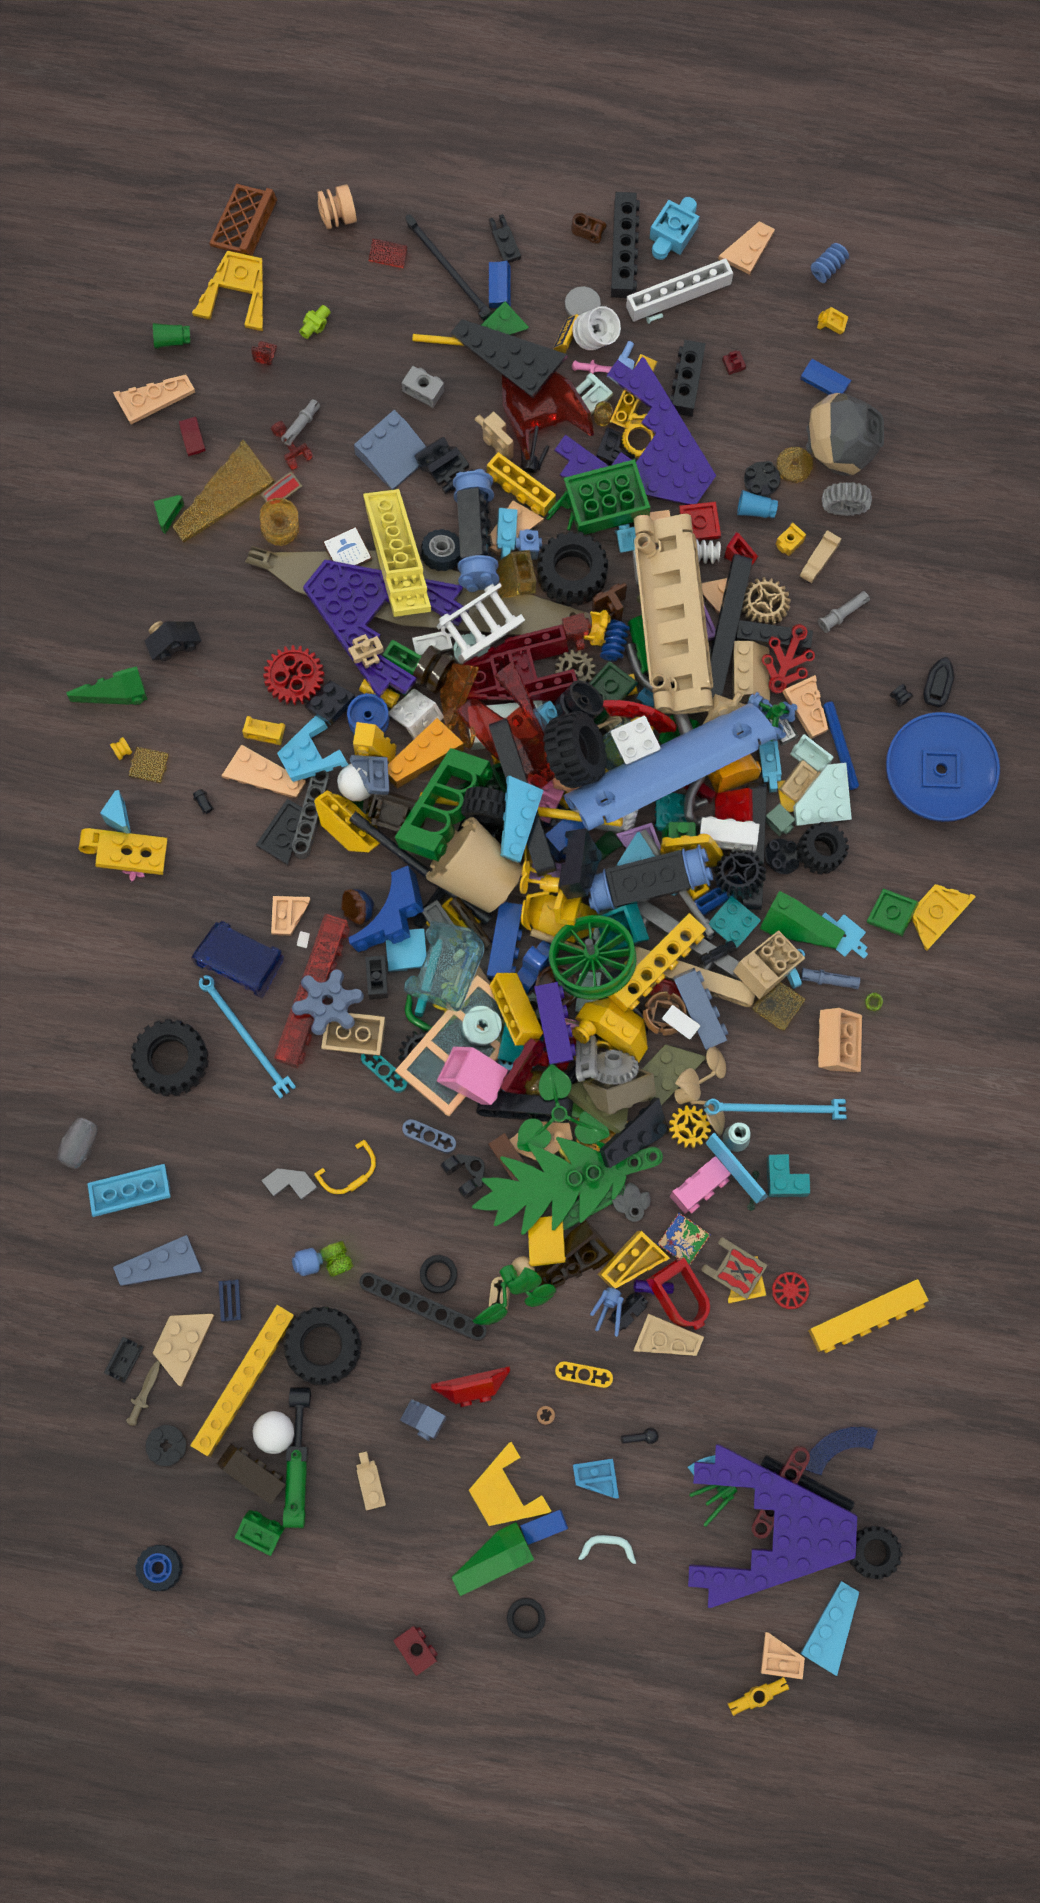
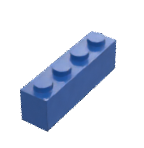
M504 902L499 906L487 971V979L493 980L496 973H515L516 971L513 961L518 959L519 948H516L517 941H521L522 930L519 929L522 911L521 904Z

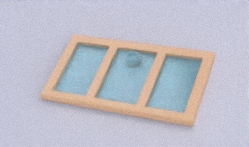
M477 975L395 1070L399 1076L447 1116H450L466 1097L437 1082L453 1047H473L495 1062L498 1060L505 1021L489 984ZM477 1006L489 1007V1009L499 1015L502 1023L497 1039L491 1044L484 1046L471 1044L462 1031L464 1016L470 1009ZM479 1021L477 1028H480L481 1031H484V1028L487 1027V1025L483 1024L482 1021Z

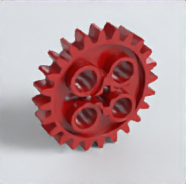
M292 645L291 650H288L286 646L284 647V652L278 649V656L271 654L273 661L267 660L269 666L264 667V671L267 673L263 674V677L267 679L264 683L265 686H269L267 688L268 692H273V698L279 696V702L285 699L286 705L289 704L290 700L293 701L294 705H296L297 700L304 704L303 699L306 698L310 701V695L316 696L315 690H321L319 684H324V680L321 677L325 675L321 671L323 670V665L319 664L320 658L315 659L316 655L314 652L309 655L308 648L303 652L302 646L295 650L294 645ZM288 661L295 662L292 666L286 665ZM305 669L311 670L309 674L302 673ZM280 676L286 678L282 682L277 681V678ZM295 685H302V688L299 690L293 689Z

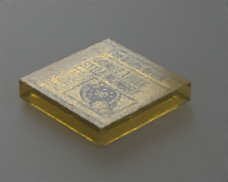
M780 982L765 996L758 999L752 1010L784 1031L806 999Z

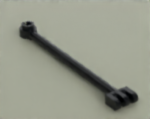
M406 215L405 219L409 229L420 238L479 309V317L485 321L492 314L491 310L478 298L421 230L412 215Z

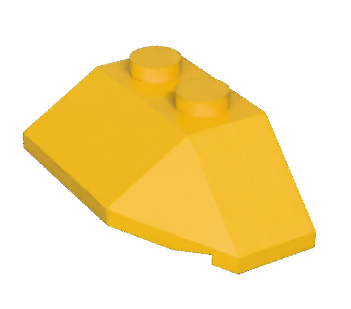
M328 790L315 798L314 803L321 826L348 851L369 853L380 845L377 840L349 821L355 812L368 820L366 814L351 800L337 794H332Z
M541 895L532 897L529 909L530 925L533 929L555 937L558 931L565 926V924L555 923L554 905L557 896ZM581 903L577 918L588 915H600L597 914L596 910L591 909L590 906ZM589 929L576 934L580 939H583L589 935ZM573 936L566 940L571 943L577 942Z
M610 998L585 1003L575 1017L579 1022L582 1019L592 1022L597 1030L595 1034L617 1050H622L623 1053H629L630 1056H634L638 1063L648 1049L644 1019L630 1009L626 1012L622 1011Z

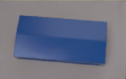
M508 261L489 262V308H498L504 301L511 307V266Z
M811 359L801 375L802 381L827 395L845 393L851 382L847 377L814 359Z
M717 887L694 902L703 916L724 905L729 898L727 892L722 893L721 889Z

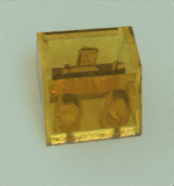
M530 550L511 552L498 561L499 566L496 573L499 575V583L502 585L498 590L500 598L536 593V577Z

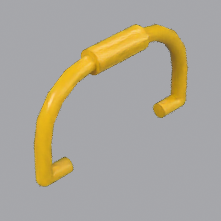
M362 1140L355 1146L357 1149L364 1146L371 1158L369 1171L347 1185L348 1187L336 1190L330 1188L320 1176L326 1172L322 1168L314 1176L327 1192L345 1194L349 1191H354L368 1181L367 1179L373 1174L376 1167V1157L365 1140Z

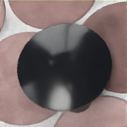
M770 461L754 463L747 467L745 471V487L752 494L768 496L778 489L780 473Z
M774 839L767 844L765 859L773 871L786 875L794 872L799 867V856H797V845L795 842L785 839Z

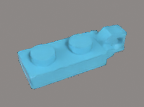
M498 509L496 546L497 549H501V560H508L510 558V550L514 551L516 545L518 511L516 509Z
M769 741L761 746L759 745L758 749L762 779L764 783L768 782L770 793L777 792V781H781L782 772L778 742Z

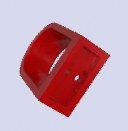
M684 1257L674 1260L646 1279L667 1316L674 1324L680 1327L693 1326L695 1330L705 1325L704 1321L710 1311V1301ZM681 1272L698 1301V1314L691 1322L684 1320L679 1315L662 1286L663 1283Z

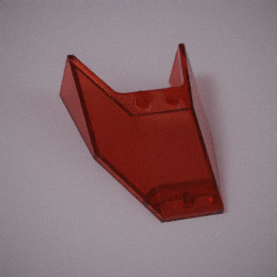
M558 372L552 375L533 399L502 375L503 409L526 460L530 459L529 435L535 431L536 425L539 426V431L557 423L568 421L588 435H594L590 410L572 382Z
M512 661L494 677L519 705L506 718L511 727L527 779L532 785L541 789L555 778V774L550 769V764L547 762V755L544 751L545 742H543V737L545 736V726ZM477 699L468 700L455 713L491 755L500 761L489 724L505 718Z

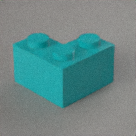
M789 1154L768 1155L766 1158L768 1196L807 1197L810 1194L809 1174H790Z

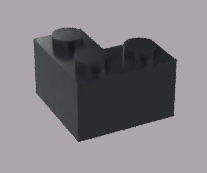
M165 621L145 640V644L152 660L164 662L169 660L176 651H193L202 640L194 622Z

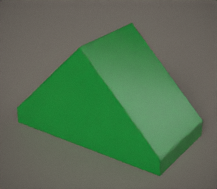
M180 495L154 501L162 532L165 534L184 506L183 498Z

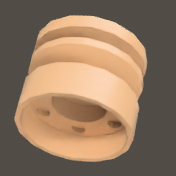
M347 184L335 188L336 196H332L329 189H326L327 198H325L323 191L317 192L319 213L327 230L332 229L331 220H333L335 227H339L338 218H342L345 225L357 222L353 199Z

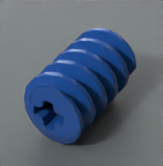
M612 619L606 628L607 631L604 639L606 642L603 643L600 657L606 661L615 662L617 659L624 657L619 652L625 651V647L621 645L627 644V641L623 638H628L629 635L624 631H630V627L621 621Z

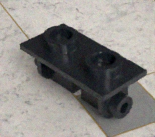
M635 1292L626 1298V1302L621 1307L620 1331L622 1329L625 1330L634 1321L630 1315L632 1312L638 1317L647 1308L648 1301L642 1294ZM617 1308L612 1312L611 1317L608 1319L614 1324L616 1322Z

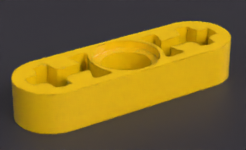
M560 1362L555 1369L556 1376L564 1381L600 1388L609 1387L613 1381L612 1373L606 1369L570 1362ZM563 1365H566L567 1370L573 1371V1367H577L575 1379H571L573 1374H566L563 1377L562 1373L559 1372V1368L561 1369ZM581 1369L589 1371L590 1377L588 1380L583 1381L578 1377V1372ZM593 1370L597 1371L596 1376H602L603 1373H606L609 1381L601 1384V1380L595 1379V1383H591Z

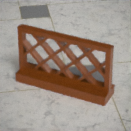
M236 184L209 242L210 246L252 256L277 202L273 189L266 188L264 191ZM239 191L247 193L246 196L240 199L237 198ZM258 195L262 196L260 201L253 202L252 198ZM250 199L252 205L242 209L241 203ZM239 205L241 210L231 214V208ZM255 209V214L247 218L245 213ZM243 214L245 220L235 223L234 218ZM232 220L234 225L224 229V224ZM248 224V229L240 233L238 228ZM236 229L238 235L228 238L227 233ZM223 235L227 238V240L221 243L216 242ZM239 239L242 240L240 247H235L231 244Z

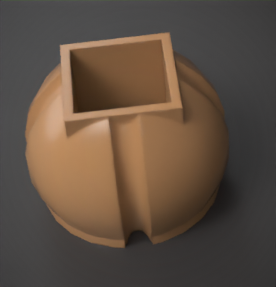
M663 991L653 994L646 1001L643 1019L646 1026L655 1034L660 1032L663 1036H668L678 1032L669 1024L654 1021L657 1006L669 1009L673 1005L687 1015V1007L678 995L674 993L669 995L668 992Z

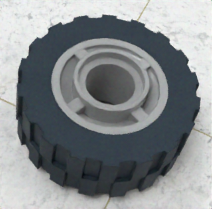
M436 529L433 532H429L422 541V560L427 566L436 571L453 569L461 560L459 537L454 532L452 533L444 529Z

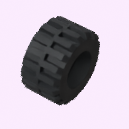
M487 787L467 788L461 814L466 818L474 817L480 824L491 826L504 825L505 793Z
M820 822L818 825L814 824L809 827L801 836L797 844V856H800V863L803 862L805 864L803 866L805 869L810 868V872L814 873L817 871V874L820 875L823 872L828 874L831 871L833 872L845 860L848 854L846 851L849 849V845L846 844L848 839L843 837L845 834L843 831H838V826L832 827V823L825 825L824 822ZM814 841H822L830 848L831 856L821 855L816 850Z
M865 1527L857 1531L856 1556L854 1559H851L850 1563L864 1577L871 1579L889 1577L891 1573L897 1571V1566L901 1564L900 1557H903V1552L900 1550L902 1548L901 1543H898V1538L892 1534V1531L884 1527ZM871 1540L882 1542L886 1549L885 1559L879 1565L868 1563L864 1556L865 1546Z

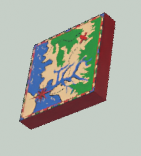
M678 1212L656 1245L675 1259L684 1257L690 1266L711 1234Z

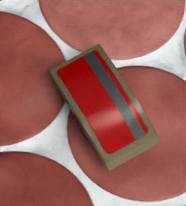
M291 471L265 490L261 496L271 509H275L285 499L295 494L303 485Z

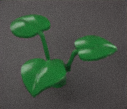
M550 1065L540 1078L539 1093L544 1100H555L556 1107L552 1110V1118L544 1126L538 1119H528L523 1122L518 1132L517 1148L532 1152L529 1148L530 1144L542 1149L545 1148L551 1141V1134L546 1128L554 1121L563 1122L565 1119L578 1124L575 1127V1136L584 1144H594L596 1141L609 1137L610 1133L605 1125L586 1111L580 1114L579 1121L567 1115V1110L559 1105L558 1098L568 1096L572 1087L571 1081L563 1071L555 1065Z
M507 1265L499 1271L503 1279L501 1283L503 1303H496L488 1307L472 1321L476 1324L490 1325L502 1320L508 1313L505 1308L507 1306L506 1287L509 1288L512 1294L526 1293L529 1297L524 1302L530 1307L540 1306L548 1302L556 1293V1288L551 1284L539 1286L542 1282L540 1275L527 1267H524L522 1273L518 1276L515 1267Z

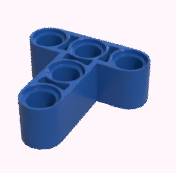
M542 941L537 948L532 946L523 958L522 968L517 973L527 995L535 986L540 972L550 966L549 950L551 945L545 941Z

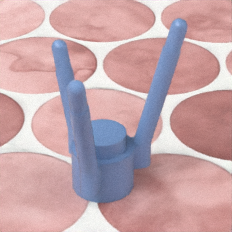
M614 1288L603 1290L602 1296L590 1313L593 1316L603 1302L605 1306L595 1331H599L608 1308H614L617 1305L615 1336L619 1335L621 1307L624 1300L621 1297L622 1293Z

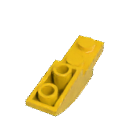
M640 354L637 363L643 356L654 372L658 362ZM624 389L610 422L626 429L625 424L629 422V415L636 413L641 401Z

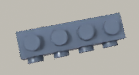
M692 968L674 976V981L692 1020L700 1025L697 1032L705 1049L707 1050L710 1047L727 1041L725 1035L729 1033L724 1023L720 1025L718 1017H720L719 1011L716 1006L712 1007L709 1001L713 998L709 989L704 990L702 982L705 980L701 972H696L695 968Z

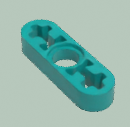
M361 1054L363 1065L396 1093L406 1090L407 1081L397 1073L394 1075V1078L398 1081L402 1079L403 1087H394L395 1082L392 1079L389 1082L387 1081L391 1078L396 1068L381 1055H374L373 1059L378 1064L373 1069L372 1067L375 1064L370 1060L366 1062V1054ZM381 1066L389 1067L390 1072L388 1075L382 1076L379 1074L378 1071Z

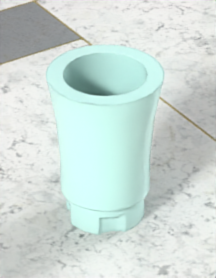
M735 1123L724 1131L723 1143L729 1150L739 1152L749 1145L750 1129L746 1124ZM735 1133H740L741 1138L739 1136L737 1137Z

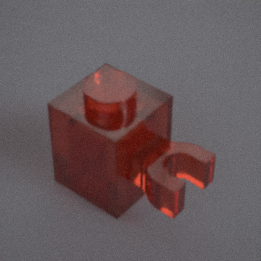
M584 613L562 618L561 624L566 641L574 640L577 651L585 649L583 637L588 635V631L591 629L589 619H585Z

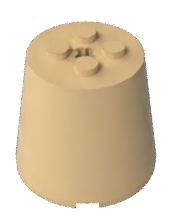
M470 817L462 823L463 828L459 832L455 830L454 837L450 842L446 843L448 846L447 851L440 858L439 862L432 861L430 867L433 869L427 873L426 879L490 913L506 901L508 895L518 884L522 866L515 861L502 857L501 844L477 819Z

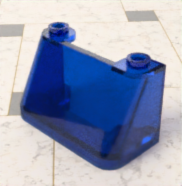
M220 921V923L215 922L191 957L194 965L202 969L205 966L207 970H212L244 986L245 989L253 991L254 995L263 999L284 960L283 955H281L282 951L274 946L269 948L231 929V925L224 921Z

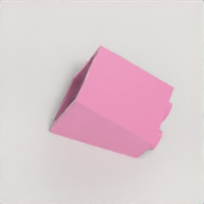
M453 1047L437 1082L480 1104L492 1105L497 1099L498 1091L508 1069L473 1047Z

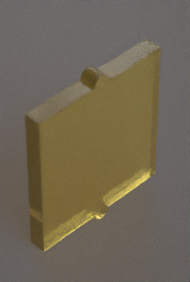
M136 746L128 776L161 783L164 771L167 770L166 763L169 754Z

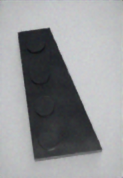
M654 1097L646 1108H642L638 1112L639 1115L633 1121H629L620 1133H616L600 1149L605 1167H613L670 1133L659 1098Z

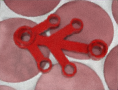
M802 624L793 626L791 630L793 637L785 656L780 647L781 642L777 637H771L768 641L781 666L777 674L773 665V657L769 654L762 656L761 661L767 667L771 677L768 685L773 693H782L787 688V684L797 679H804L808 675L805 667H798L795 673L786 676L788 669L806 661H812L815 658V653L811 649H806L802 655L793 658L799 641L805 639L808 633L806 627ZM801 628V634L797 635L796 630ZM773 640L778 641L777 645L772 646L771 642ZM808 652L812 653L811 658H806ZM766 657L771 658L769 663L764 662ZM800 670H805L803 676L799 675ZM776 681L781 682V685L779 687H775L774 684Z

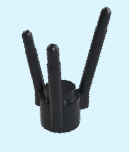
M538 425L535 426L530 455H527V458H525L524 437H521L520 467H523V471L531 474L541 469V464L549 449V446L546 445L538 461V457L534 455L539 429Z

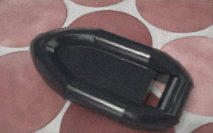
M947 657L938 660L929 670L923 691V698L927 705L940 708L949 699L954 681V669Z

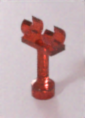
M278 421L271 427V431L275 436L282 437L286 433L287 427L283 421ZM293 442L291 445H286L290 452L284 455V460L291 470L298 467L294 458L300 454H303L307 461L313 458V454L306 443L297 448Z

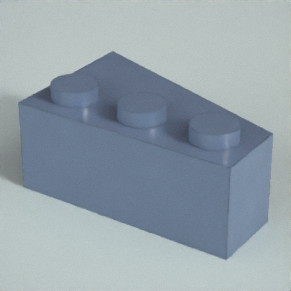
M411 1399L400 1421L418 1430V1436L430 1441L431 1438L436 1439L446 1420V1416L427 1405L420 1404Z

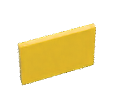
M552 1216L540 1217L534 1226L528 1230L530 1267L565 1263L563 1221L556 1230H552Z

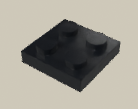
M329 680L305 707L309 712L332 726L356 697L348 690Z

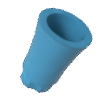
M742 490L738 502L737 515L775 518L778 501Z

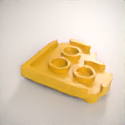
M699 834L698 836L691 837L684 835L680 838L664 837L660 847L662 855L678 850L682 851L683 848L685 851L695 849L700 844L701 848H705L709 859L706 862L707 867L717 866V862L721 861L722 855H724L721 848L708 834Z

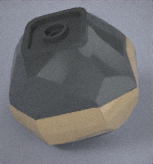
M834 393L825 397L811 409L809 423L806 427L808 433L807 451L812 453L822 465L833 473L842 476L856 474L873 461L880 447H883L884 419L882 414L870 404L846 393Z

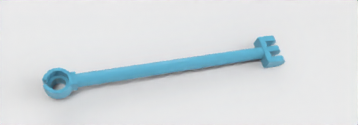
M208 975L204 976L205 980L210 981L209 985L206 986L203 985L204 980L200 978V988L212 996L275 1081L276 1085L272 1088L280 1099L283 1097V1094L279 1091L280 1089H283L286 1094L290 1092L286 1087L287 1084L292 1089L296 1088L288 1076L282 1079L215 989L213 978Z
M710 1099L704 1104L705 1107L712 1105L714 1108L713 1111H710L709 1108L704 1109L708 1115H715L721 1111L832 1113V1120L847 1119V1115H839V1112H846V1107H839V1104H846L845 1099L831 1100V1105L720 1103L716 1099Z

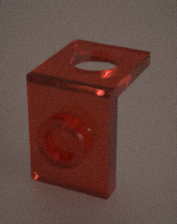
M260 341L258 347L252 346L253 361L271 365L277 345ZM264 347L270 348V349H271V353H270L269 350L262 349V348H264Z

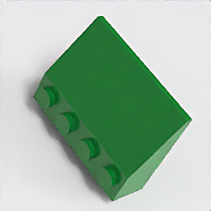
M635 459L564 478L577 532H583L586 535L632 523L634 518L639 515L650 516V505Z

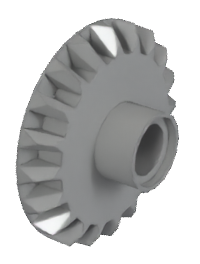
M606 1049L605 1052L599 1051L597 1054L598 1077L594 1079L613 1085L629 1082L638 1074V1061L635 1060L634 1056H630L629 1053H623L622 1050L617 1051L614 1049L609 1051Z

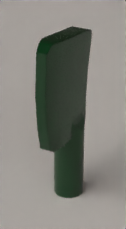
M608 831L595 843L601 851V860H604L611 853L622 847L621 841L612 831Z

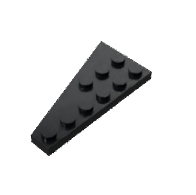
M463 319L450 333L451 336L532 399L568 357L565 353Z

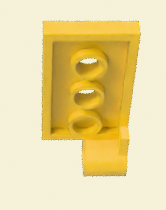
M86 828L81 830L78 849L85 854L97 853L95 867L163 875L167 838ZM125 848H128L132 851V853L130 855H124L121 851ZM149 851L151 856L143 857L141 852Z

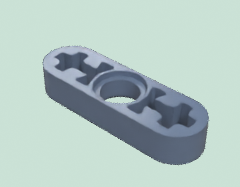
M412 1119L407 1120L403 1124L402 1130L407 1138L445 1154L452 1153L456 1148V1141L451 1135ZM414 1124L416 1130L420 1131L421 1127L424 1129L420 1134V1138H417L418 1133L412 1131L409 1134L406 1127ZM428 1131L435 1134V1139L431 1142L424 1140V1134ZM438 1135L442 1136L440 1140L446 1142L448 1139L451 1140L450 1143L453 1146L444 1149V1144L440 1142L438 1143V1146H436L435 1144L438 1141Z

